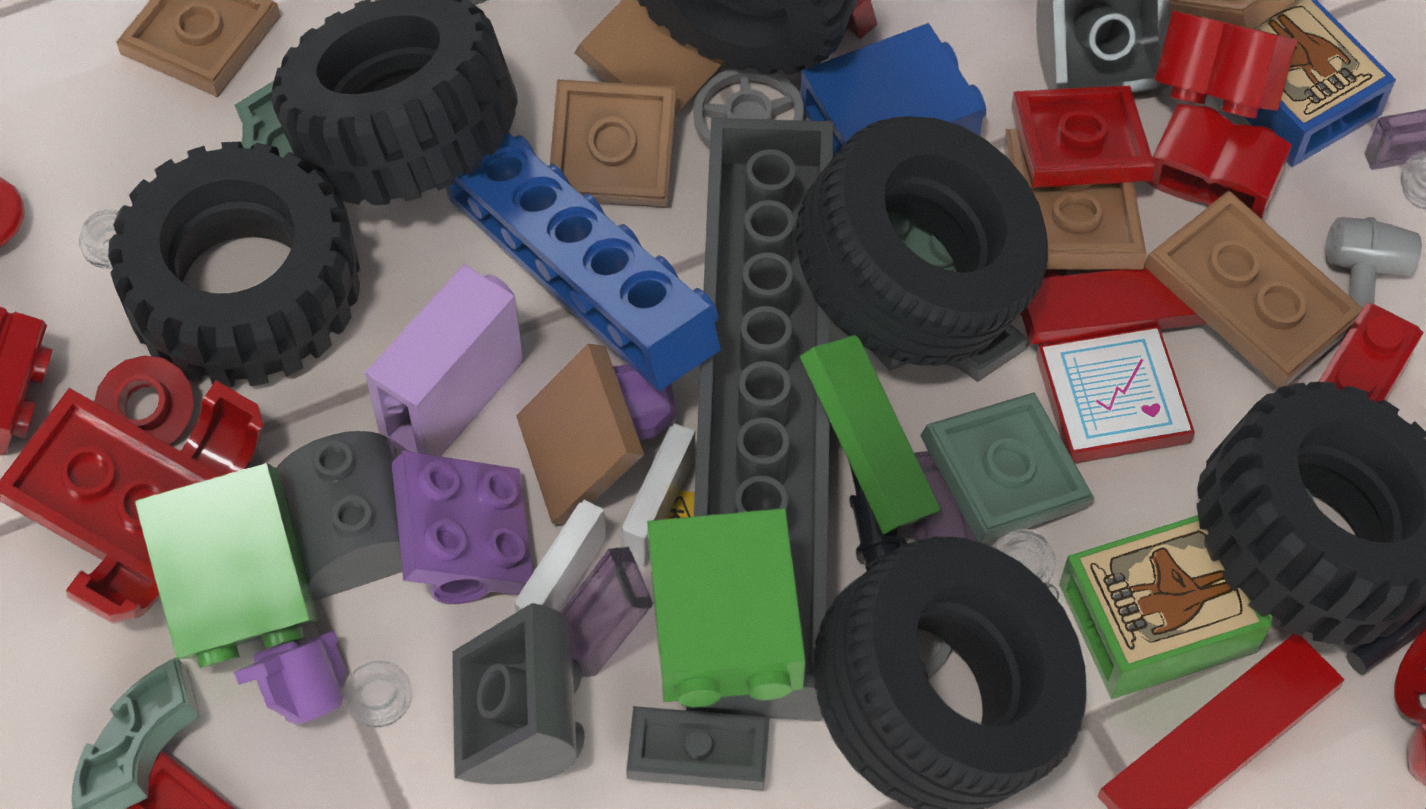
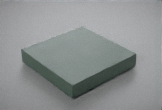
M1035 392L927 424L920 435L977 542L984 543L1085 510L1094 500L1093 494Z

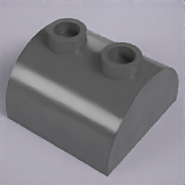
M1037 0V43L1041 68L1047 88L1067 89L1128 85L1131 87L1132 92L1171 87V85L1154 81L1170 23L1169 0Z
M349 431L329 435L300 447L277 466L297 537L307 583L311 589L314 601L403 572L392 473V462L397 458L398 454L393 442L382 434L369 431Z
M531 603L452 651L455 779L484 784L524 783L561 773L575 762L582 751L585 739L582 725L575 721L574 694L579 688L582 670L580 663L576 659H572L571 624L566 616L552 608Z

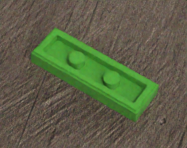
M853 335L815 346L800 356L801 361L883 535L926 519L941 511L860 339Z

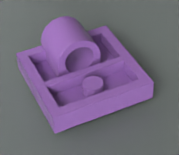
M402 451L392 462L403 581L430 584L432 598L437 602L445 604L470 603L481 599L489 592L519 595L533 574L520 469Z

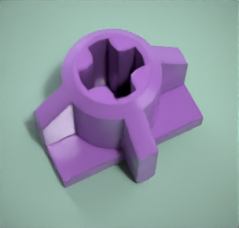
M629 364L613 367L639 440L655 438L662 430L669 429L670 426L674 425L677 421V414L671 384L659 392Z
M334 630L304 639L298 643L288 642L257 652L253 656L254 663L234 672L238 685L257 680L266 706L284 716L286 721L295 725L336 710L344 699L341 689L346 669L336 646L339 642Z

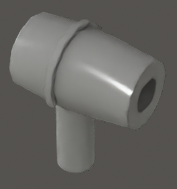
M1339 217L1329 229L1325 250L1330 264L1351 269L1349 296L1363 308L1366 303L1374 304L1376 273L1411 275L1415 271L1421 255L1422 242L1419 233L1376 221L1373 217L1364 219Z

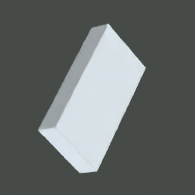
M674 423L673 427H669L622 526V554L624 560L645 567L649 559L647 521L667 519L694 462L695 430Z
M583 500L582 503L579 502L514 601L516 612L531 603L540 604L560 612L606 540L604 509L586 500Z

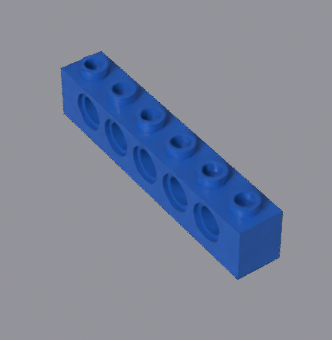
M510 133L504 134L502 145L493 155L486 154L478 169L469 175L463 173L453 179L454 184L445 188L449 200L657 391L660 392L721 350L715 322L718 321L719 315L709 296L700 288L690 289L679 279L672 265L663 256L658 255L654 258L647 252L627 225L621 224L617 226L605 216L597 200L588 193L582 196L576 191L557 165L550 164L547 166L541 161L523 136L517 135L513 137Z

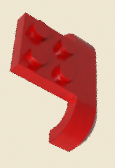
M215 381L202 400L201 412L191 435L181 451L73 389L68 388L0 479V502L102 560L90 574L82 570L79 571L66 589V595L70 600L112 624L139 618L153 606L160 597L135 501L247 469L256 453L263 433V422L259 406L222 383Z

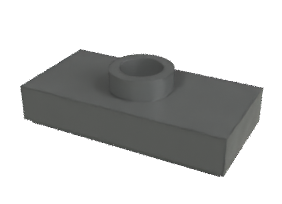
M633 706L626 768L627 779L764 791L770 717Z

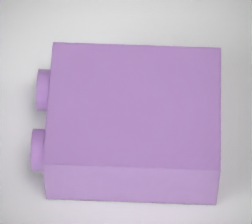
M463 264L365 372L379 434L388 437L399 450L442 456L523 363L516 299L512 290L505 282L491 274L483 276Z

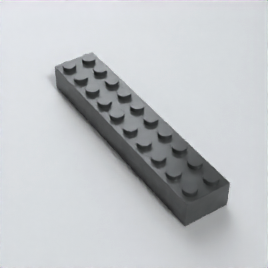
M711 117L703 291L712 300L719 315L718 321L715 322L721 350L700 364L694 517L785 508L805 655L803 689L792 690L785 697L775 700H757L750 697L749 694L721 697L719 701L708 706H686L687 711L781 719L822 720L823 718L814 685L813 664L815 662L813 657L814 648L816 647L815 640L820 632L821 621L825 618L827 611L829 418L800 356L815 346L830 342L831 319L816 302L804 278L795 237L797 231L796 220L804 196L833 158V121Z

